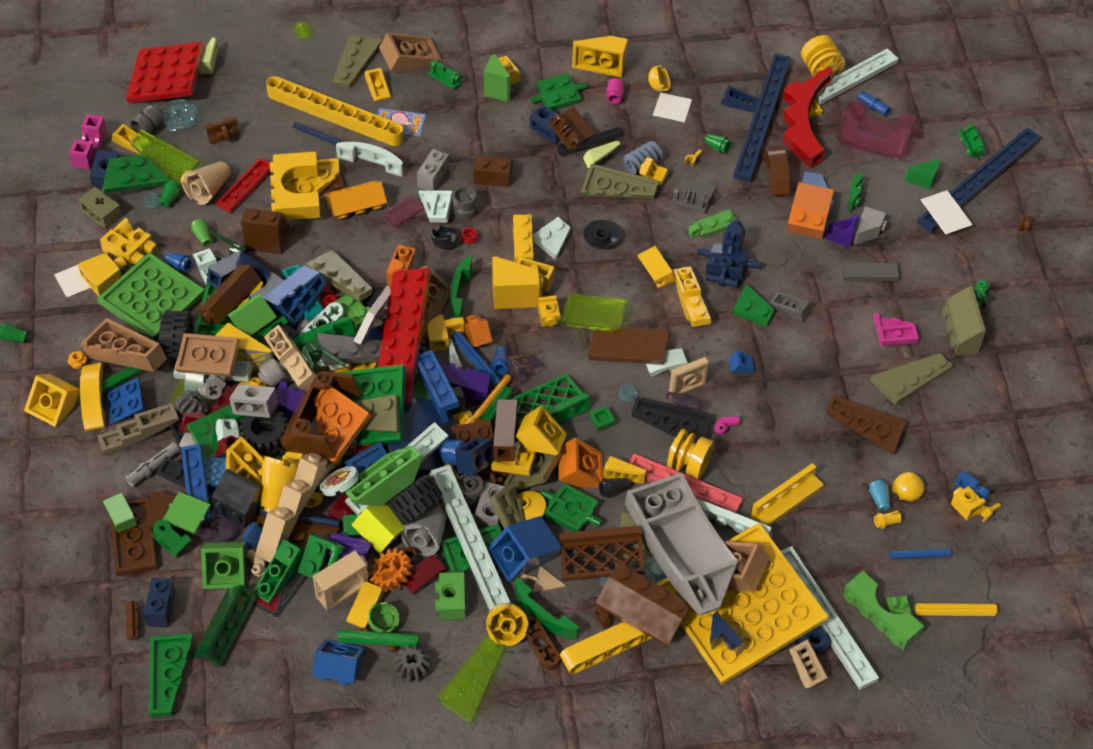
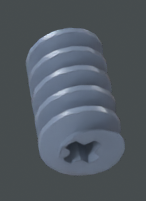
M649 141L626 154L623 162L628 173L634 175L636 172L639 173L641 165L647 157L653 159L656 163L658 160H662L663 152L659 145Z

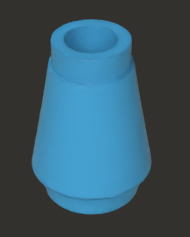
M884 480L870 483L869 492L879 511L890 509L888 484H885Z

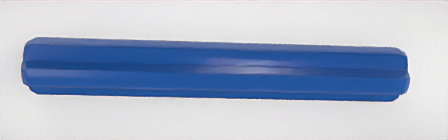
M460 331L453 333V341L479 372L490 375V385L495 388L501 381L499 376Z

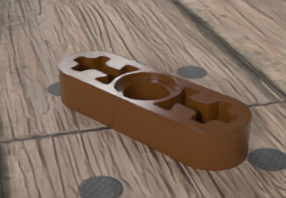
M526 616L529 625H533L534 634L532 635V630L527 627L524 638L544 669H556L560 662V655L539 620L534 616ZM536 639H543L546 644L538 647L534 644V641ZM547 650L549 657L554 658V662L547 660V655L545 653Z

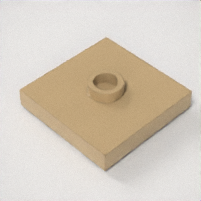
M706 357L671 371L669 387L671 397H676L706 384L709 364Z

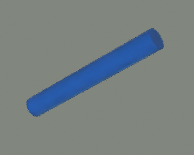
M950 548L889 551L890 559L951 556Z

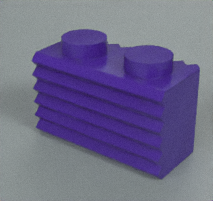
M332 532L329 540L344 546L338 560L356 551L368 563L372 553L371 542L362 537L358 539L352 538L343 532L339 534ZM328 549L325 558L326 562H329L332 553L330 549Z

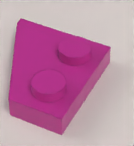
M874 313L873 320L881 346L918 343L919 337L914 323L900 321L893 317L889 320L879 317V313Z

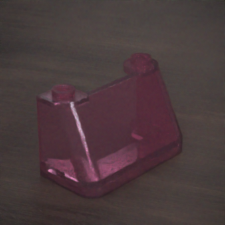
M850 98L841 116L837 141L842 145L891 159L902 158L909 143L917 116L903 114L899 117L896 125L864 116V104L859 100Z

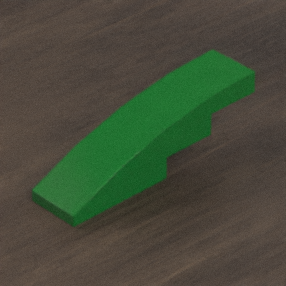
M349 315L307 331L293 338L292 341L302 352L304 346L309 343H315L318 346L317 333L348 337L356 334Z

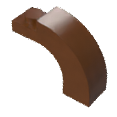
M765 147V151H762V159L766 162L768 168L769 193L771 195L790 194L789 167L784 147Z

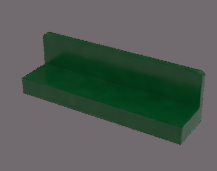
M243 585L228 588L192 657L194 659L203 657L215 667L221 666L257 596Z

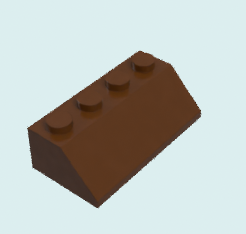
M620 562L609 576L595 602L596 606L668 647L680 629L691 608L684 599Z

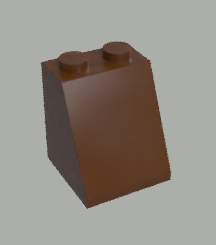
M245 208L241 219L244 244L248 247V250L282 254L289 230V224L282 212Z

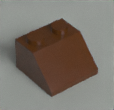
M476 156L474 184L509 187L513 159Z

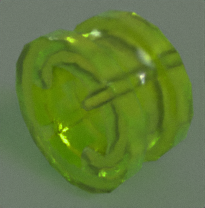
M297 22L294 30L295 36L307 38L310 26L306 22Z

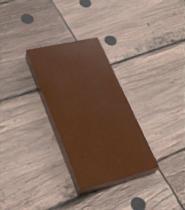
M595 326L588 357L589 360L664 365L670 334L669 331Z
M150 497L126 501L135 517L137 525L118 533L111 520L116 576L158 570L155 539L152 535L153 528L144 526Z

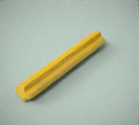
M916 603L915 614L935 616H996L997 605Z

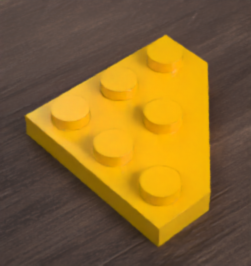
M339 159L317 160L318 177L294 179L286 184V190L292 193H321L340 175Z

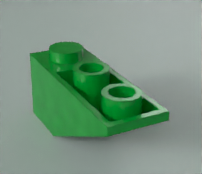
M283 539L255 587L253 594L270 604L299 569L305 549Z

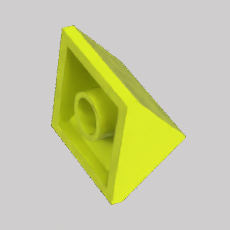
M387 502L382 506H367L351 524L363 538L371 542L372 547L379 554L403 532V528L406 526L401 524L388 507Z

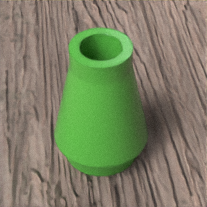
M202 218L191 223V231L201 242L202 246L212 244L213 241L208 222Z

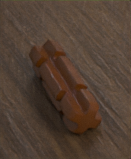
M132 600L126 603V612H128L126 613V628L128 630L126 634L128 640H137L139 637V612L137 610L139 609L138 602Z

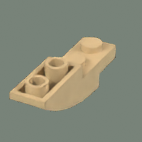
M277 325L264 338L278 360L284 364L297 386L303 390L315 377V373L300 349L282 327Z

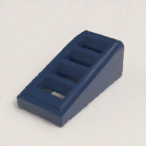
M728 85L720 104L754 113L759 98Z

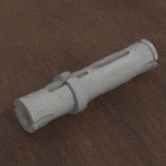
M172 442L151 459L139 464L136 470L125 476L127 483L133 487L145 477H150L151 473L159 468L165 457L172 458L180 453L179 447Z

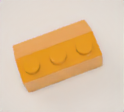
M371 181L324 194L332 216H337L338 219L347 217L350 212H355V214L366 212L365 208H382V204L387 203L381 181Z

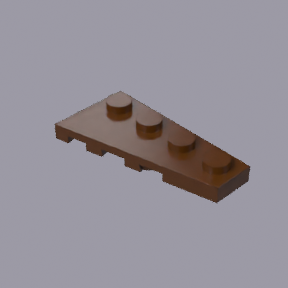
M834 395L826 410L828 416L894 455L906 425L905 420Z
M259 514L253 520L261 530H263L266 515ZM296 521L288 541L305 549L310 534L314 533L330 539L332 532L337 534L341 532V526L337 528Z

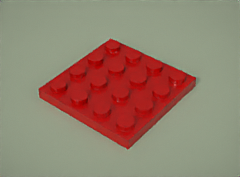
M203 42L139 49L126 96L127 102L136 103L193 96L205 47Z

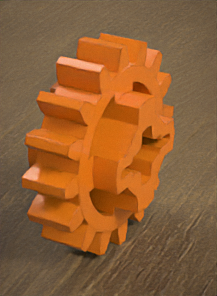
M395 548L392 552L388 549L387 554L380 553L381 558L374 559L376 564L370 566L373 571L369 572L370 581L374 585L381 587L384 592H387L388 588L394 591L395 586L401 587L402 581L407 582L405 577L411 575L409 569L413 567L410 563L411 559L403 550L399 551Z

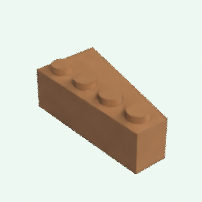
M108 318L80 343L89 359L155 372L167 359L159 343Z

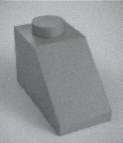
M865 207L855 230L852 244L856 245L878 238L880 231H884L887 221L884 220L886 213Z

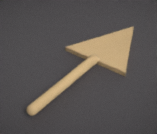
M541 566L537 577L527 574L521 576L522 578L536 581L533 593L566 587L565 584Z

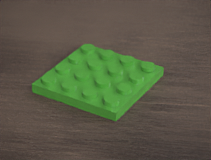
M148 253L99 296L97 301L117 317L149 339L155 341L159 337L160 322L166 310L187 311L204 296L205 290L151 253Z

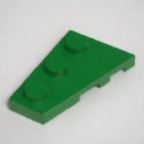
M499 524L479 529L486 548L501 534ZM458 537L441 541V547L450 573H465L471 567Z

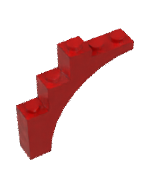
M829 66L819 71L811 79H807L803 84L797 80L784 89V100L790 105L784 110V122L789 126L784 132V144L810 169L824 160V148L812 133L808 118L816 97L825 87L833 82V70Z

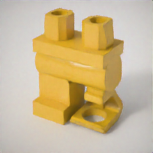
M124 218L113 230L111 229L100 239L103 252L123 257L126 264L130 267L137 264L144 257L145 253L154 255L158 251L151 235L145 233L140 228L133 230L127 218Z

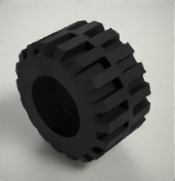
M166 310L160 322L159 344L166 358L178 359L183 334H194V321L190 311Z
M275 409L270 418L243 416L244 419H241L239 426L240 437L242 436L262 458L263 456H268L276 459L277 455L281 456L284 454L283 450H286L281 444V439L288 425V419L283 412ZM263 431L273 432L268 436H257L258 433Z
M429 474L423 475L390 500L388 507L401 524L406 525L434 506L442 498L443 493Z

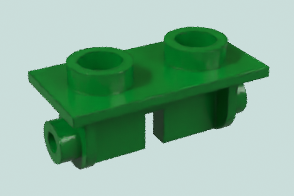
M438 60L431 62L432 69L427 74L454 90L464 81L458 72L445 68Z
M968 125L966 130L959 128L961 133L960 139L967 146L966 152L970 157L974 156L980 161L979 155L985 153L986 147L979 137L976 126Z
M980 280L973 289L978 305L988 307L987 299L990 296L986 280Z

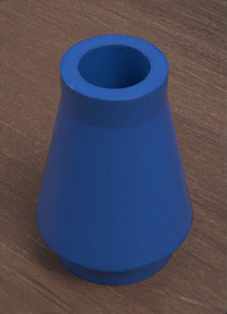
M168 252L165 256V262L182 273L189 272L192 269L193 260L189 255Z
M498 347L496 349L491 368L498 375L506 374L510 369L507 349L505 347Z

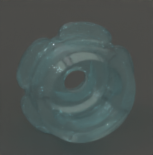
M147 193L143 198V206L155 209L158 207L160 198H158L156 193Z
M625 384L619 389L618 397L625 402H632L637 397V392L632 385Z

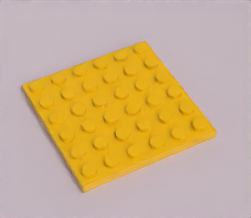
M760 523L755 524L729 540L759 544L770 557L755 592H743L727 588L718 610L700 616L691 607L687 618L681 625L721 685L829 620L828 615ZM668 578L657 583L659 586L684 599ZM715 612L744 641L745 650L739 655L735 650L730 651L724 644V641L715 649H711L712 617Z

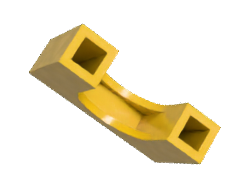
M316 152L273 155V162H270V171L274 173L273 176H270L271 186H274V189H271V198L275 200V203H271L272 211L282 212L286 220L321 218L318 192L292 193L284 188L288 182L294 179L318 177Z

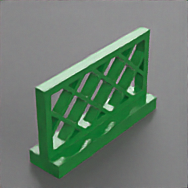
M567 373L509 399L517 400L518 416L525 417L542 405L558 424L590 410L588 394L586 392L582 393ZM564 381L568 383L567 388L558 386V384ZM544 390L552 391L551 395L541 394V392ZM556 391L565 393L564 397L554 396ZM568 394L577 395L573 398H567ZM529 397L535 398L533 403L524 400ZM538 400H548L547 405L538 404ZM552 401L561 402L555 406H551ZM522 406L531 408L530 412L520 410ZM517 421V429H519L522 421Z

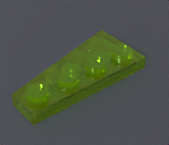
M142 129L130 141L133 148L141 155L146 156L170 180L177 182L181 187L182 175L189 170H195L200 165L199 160Z
M487 635L437 696V701L472 724L477 708L481 704L482 697L490 684V679L502 657L504 646L495 643Z

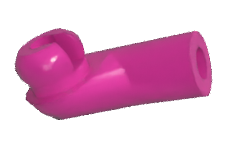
M721 417L714 426L715 432L717 434H724L729 426L739 425V417Z

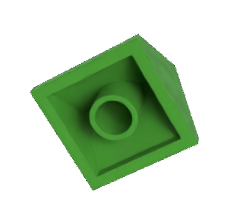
M493 54L484 70V96L510 101V75L497 56Z
M260 293L228 314L236 328L249 336L276 318V315Z

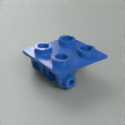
M139 377L106 393L110 425L145 411L143 409L144 401L141 394L142 387L140 386Z

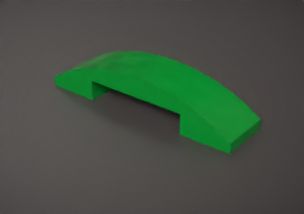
M470 255L460 263L451 282L450 299L453 318H460L463 314V299L458 297L462 281H470L472 272V256Z
M519 578L515 579L514 591L516 597L529 616L536 617L544 629L555 635L572 640L579 638L580 627L565 615L557 620L532 599L533 590Z

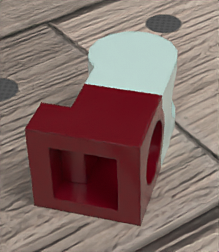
M235 419L217 420L218 449H216V457H226V450L239 439V430Z

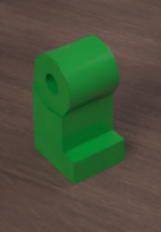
M158 520L154 524L152 531L154 539L175 559L190 545L191 539L186 534L181 538L172 530L171 524L167 520Z

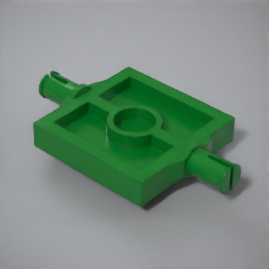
M569 73L538 81L536 87L539 95L530 97L532 104L542 101L548 108L557 110L581 103L578 91L587 89V85L585 82L575 84Z
M566 483L554 494L545 489L541 491L540 494L549 500V505L543 515L544 517L572 532L580 531L588 522L598 528L601 526L603 520L593 516V512L599 505V501Z

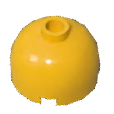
M501 603L489 611L486 617V629L489 637L495 643L512 646L519 643L526 635L528 620L525 612L519 606L513 603Z

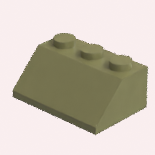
M969 286L948 298L945 307L942 308L943 318H946L947 321L946 330L951 336L950 344L954 348L956 355L978 354L985 334V327L973 286Z

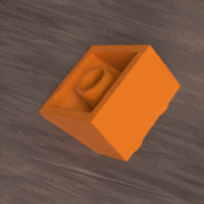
M576 437L564 443L561 447L563 454L559 459V480L573 488H599V482L603 481L602 452Z

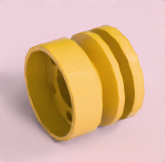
M828 35L812 38L802 48L801 57L813 77L828 66L833 70V77L838 75L844 68L845 59L838 50L834 40Z
M682 429L671 445L667 467L673 469L676 466V471L680 472L687 465L686 475L699 480L710 461L715 442L702 436L695 443V433L692 432L688 436V430Z

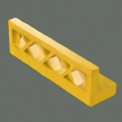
M813 463L755 502L751 513L754 521L770 527L821 491L824 484L815 476L817 467Z

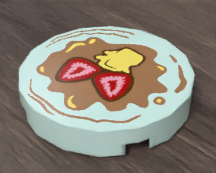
M353 466L340 468L321 482L320 489L326 496H335V492L339 490L341 493L345 492L358 481L359 473Z

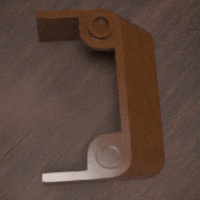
M323 371L315 375L304 388L282 436L281 444L287 452L300 454L315 453L322 457L335 458L336 454L326 436L310 434L312 430L311 424L317 413L314 398L320 390L327 389L330 386L343 395L361 397L362 392L353 374Z

